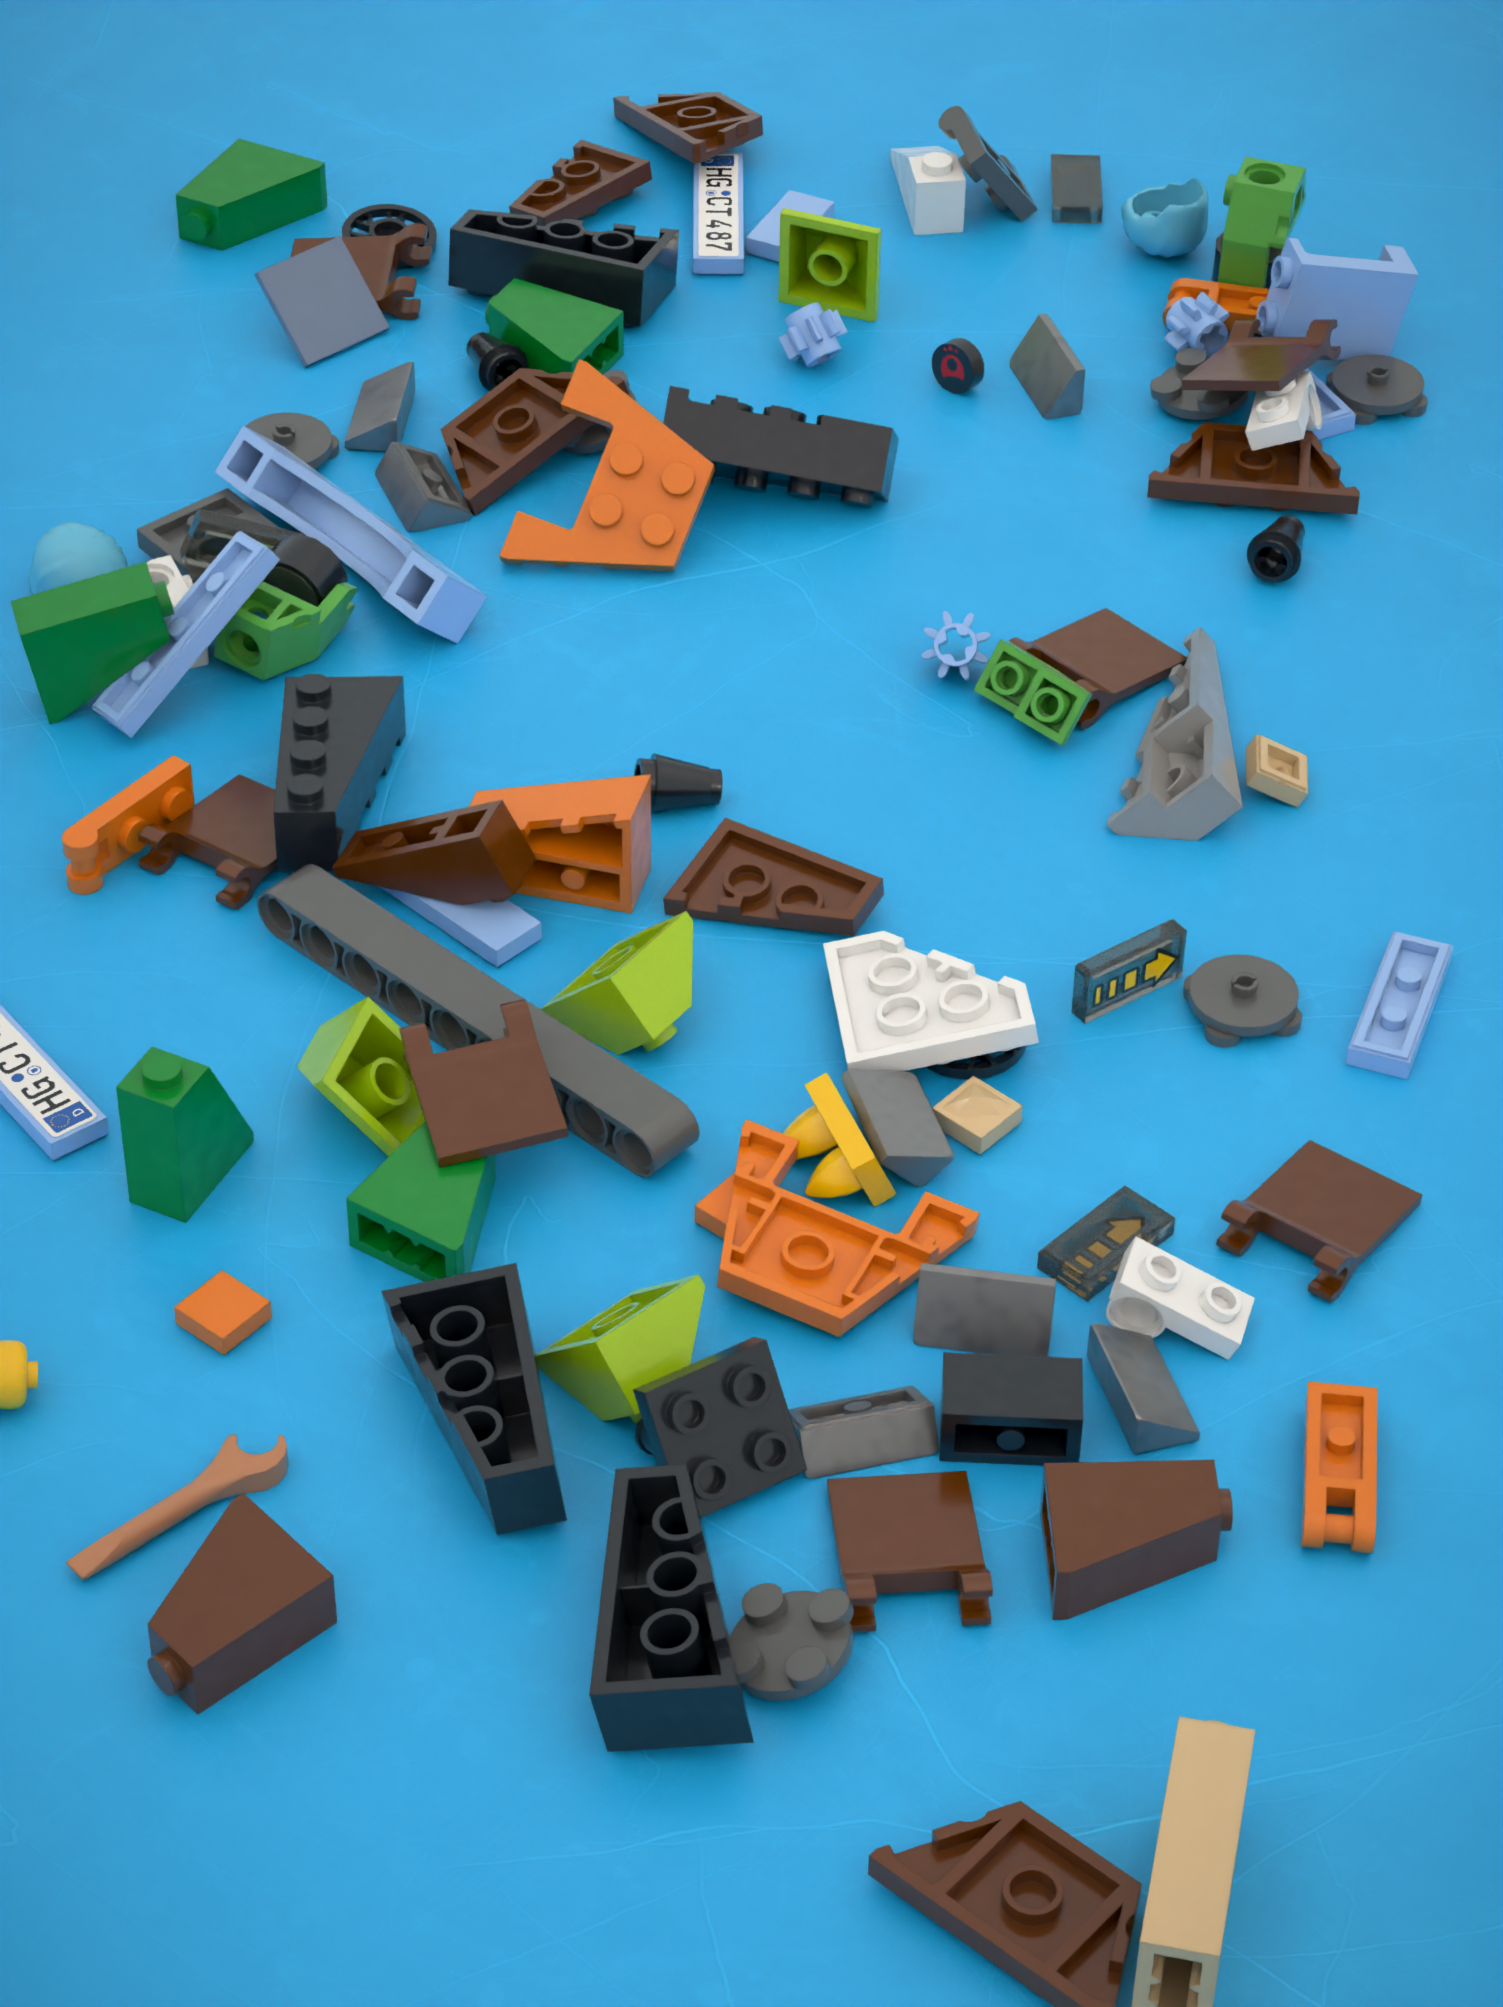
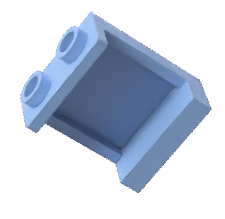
M1287 238L1281 256H1277L1272 264V283L1266 301H1262L1257 309L1256 319H1259L1261 323L1258 331L1261 332L1263 337H1306L1309 325L1314 319H1336L1338 326L1331 333L1330 344L1331 346H1340L1341 353L1337 358L1338 360L1371 354L1390 356L1419 274L1404 247L1384 245L1379 260L1309 254L1304 251L1299 239Z

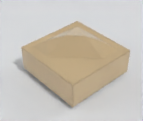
M1256 734L1246 747V785L1298 808L1308 795L1307 756Z
M972 1076L932 1107L944 1133L981 1155L1022 1122L1023 1106L975 1076Z

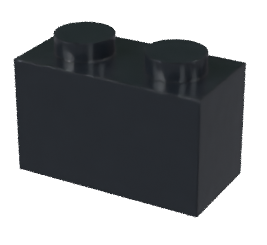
M943 1352L939 1461L1044 1466V1463L1079 1462L1083 1428L1082 1358Z

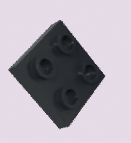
M752 1337L633 1389L642 1416L635 1428L636 1443L642 1451L654 1455L657 1466L687 1465L701 1518L807 1470L769 1346L765 1339Z

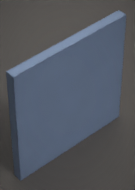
M341 236L265 268L254 275L304 368L390 328Z

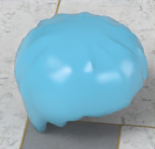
M1192 178L1185 184L1171 182L1167 186L1148 187L1141 192H1137L1134 196L1128 198L1121 207L1125 234L1137 248L1143 249L1151 256L1159 255L1162 258L1182 256L1196 249L1202 242L1208 226V192L1206 187L1198 179Z
M77 522L62 523L45 533L38 540L34 548L29 576L32 595L125 568L128 565L127 558L124 556L122 548L117 545L116 540L112 536L107 535L103 530H98L92 525H84Z

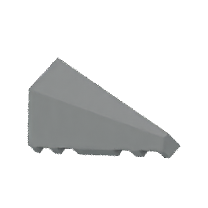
M1201 627L1185 638L1183 644L1190 652L1185 665L1178 664L1173 667L1168 677L1175 686L1174 691L1169 698L1165 696L1158 701L1135 754L1142 764L1136 780L1133 777L1125 780L1120 789L1121 794L1127 800L1126 804L1119 811L1109 815L1107 826L1116 835L1198 841L1243 808L1215 642Z

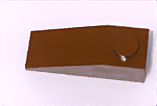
M503 800L356 831L332 869L337 878L467 905L486 900L501 902L512 897L521 888L522 880L536 859V856Z

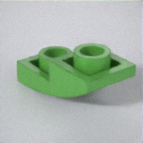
M1000 639L974 688V691L1015 714L1014 718L1060 745L1067 743L1092 696V693L1058 670L1010 641Z

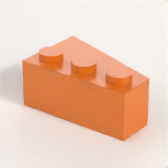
M651 774L476 791L469 807L503 800L536 856L517 893L632 914L651 869Z

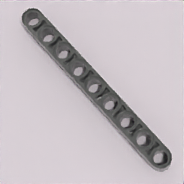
M306 864L261 893L257 899L259 915L265 926L274 936L364 996L369 997L373 1002L408 1025L425 1023L429 1039L446 1050H453L505 1037L503 1028H506L501 1013L500 1004L524 999L314 864ZM526 1000L537 1041L567 1129L640 1177H650L698 1141L700 1132L696 1118L688 1106L679 1098Z

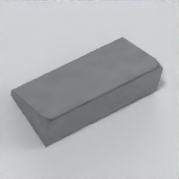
M1046 313L1039 314L1013 353L1009 366L1044 419L1081 414L1085 369L1051 318Z
M414 362L404 363L363 382L345 439L346 449L386 452L391 442L401 443L416 392Z
M391 442L376 469L375 477L405 529L410 532H418L468 521L472 513L438 455L403 443Z
M848 1069L841 1075L843 1085L880 1164L915 1187L919 1186L922 1188L952 1162L954 1153L917 1076L905 1071Z
M921 1263L913 1342L915 1345L971 1353L1048 1356L1053 1324L1056 1279Z
M1104 1324L1090 1325L1087 1358L1133 1453L1137 1454L1199 1440L1200 1432L1152 1336Z
M912 1385L789 1409L807 1470L803 1472L808 1478L814 1479L929 1456L937 1453L939 1449L934 1405Z

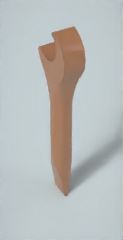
M236 1434L228 1436L215 1458L192 1482L86 1547L69 1559L66 1565L82 1580H85L211 1503L243 1493L266 1491L276 1486L286 1476L289 1465L285 1437L278 1435L276 1446L269 1452L249 1454L239 1448Z

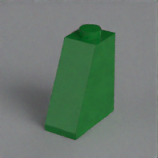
M238 139L176 194L179 238L223 251L323 211L327 207L325 162Z
M517 278L509 282L498 294L492 296L488 302L485 320L489 325V334L520 348L527 358L528 369L543 370L549 374L559 372L574 373L580 359L588 362L597 371L604 374L624 355L622 310Z
M147 562L11 601L19 635L49 724L66 718L170 641L164 617L175 615L165 581L153 584Z
M151 1047L116 1086L129 1202L186 1223L252 1145L254 1134L210 1067Z
M424 1122L346 1198L349 1246L423 1282L470 1273L496 1180L495 1155L439 1167L426 1122Z

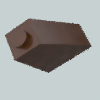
M1214 1460L1044 1463L1040 1516L1053 1620L1070 1619L1217 1561L1220 1531H1231L1233 1508L1230 1489H1219Z
M244 1493L228 1505L147 1624L151 1657L148 1659L147 1665L154 1682L163 1693L170 1697L177 1694L196 1714H200L337 1623L334 1576Z

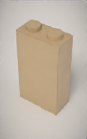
M1180 1716L1178 1718L1139 1942L1132 2007H1213L1255 1729L1232 1726L1216 1720L1203 1721Z

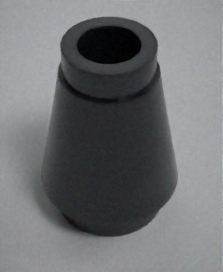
M477 333L467 343V355L475 368L481 384L488 391L494 389L518 369H528L527 358L520 348L500 340L489 333Z
M1290 515L1281 516L1250 541L1247 548V560L1252 572L1259 579L1275 583L1288 580L1297 573L1301 564L1305 535L1304 525L1298 518Z
M653 753L650 759H637L634 776L651 774V812L706 806L707 804L718 805L720 803L723 785L720 769H710L706 766Z

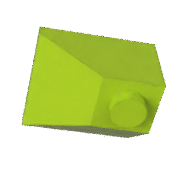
M783 208L780 213L778 301L801 307L819 302L824 312L828 309H831V311L837 310L839 315L875 323L878 318L881 229Z
M685 911L616 942L546 1003L541 1010L587 1040L617 1055L641 1045L646 1052L659 1047L678 1031L673 1022L692 1006V918Z
M366 997L319 1026L297 1068L313 1086L389 1157L425 1122L413 1081L405 1064L403 1056L405 1049L399 1032L400 1027L369 997Z
M697 1274L632 1291L537 1353L538 1368L602 1421L630 1416L634 1424L638 1423L642 1416L633 1389L684 1368L691 1363L705 1285L700 1275Z

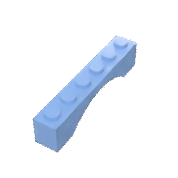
M245 426L241 428L215 470L217 475L245 496L306 536L315 538L329 547L341 561L369 582L384 600L416 624L448 640L459 643L487 598L486 594L288 449Z

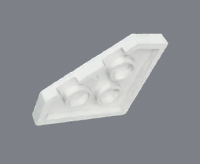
M886 931L823 943L848 1069L907 1071L1039 1043L1026 984L1007 976H1004L999 982L976 974L974 964L934 949L928 955L921 954L905 948L904 938Z

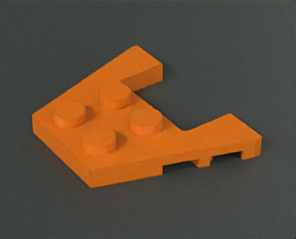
M579 359L561 402L562 410L613 430L573 528L566 529L517 510L500 552V560L507 564L522 565V562L553 563L555 566L567 567L568 564L598 565L609 569L675 571L715 472V466L588 362Z
M746 1119L741 1130L719 1267L718 1288L840 1337L918 1279L921 1263L938 1264L970 1240L977 1231L979 1212L927 1191L923 1194L902 1230L894 1234L782 1189L779 1185L797 1160L800 1140Z

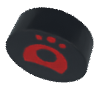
M954 338L936 348L932 356V370L942 388L953 394H962L980 384L984 376V362L974 344L963 338Z

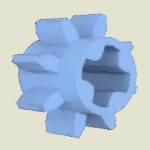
M1201 292L1196 300L1192 297L1181 298L1171 306L1167 313L1166 325L1171 331L1164 337V340L1177 352L1186 348H1198L1203 350L1207 356H1211L1222 348L1226 342L1228 329L1223 322L1230 314L1204 292Z
M816 302L788 315L784 319L788 333L778 337L789 360L795 359V361L803 358L807 368H810L839 354L842 348L838 342V337L848 333L837 310L831 311V309L823 312L819 302Z
M943 611L942 618L945 626L939 631L925 627L923 630L928 637L934 639V648L922 653V658L930 660L938 657L942 664L938 670V677L941 679L947 675L951 667L959 668L961 676L965 681L969 680L970 672L967 665L973 660L982 664L989 662V659L984 654L978 652V643L987 641L991 637L990 633L980 632L974 634L970 629L974 622V614L971 612L965 616L961 624L953 623L948 611ZM952 630H957L961 638L971 637L973 645L965 648L966 658L962 661H955L951 654L942 655L940 651V646L948 643L946 633Z

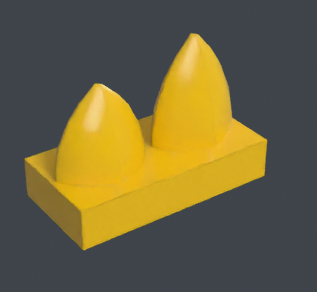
M826 1072L805 1084L804 1086L815 1105L797 1116L782 1134L800 1140L797 1160L817 1156L832 1150L813 1171L805 1189L806 1195L817 1198H836L848 1196L864 1189L874 1207L897 1195L828 1073Z

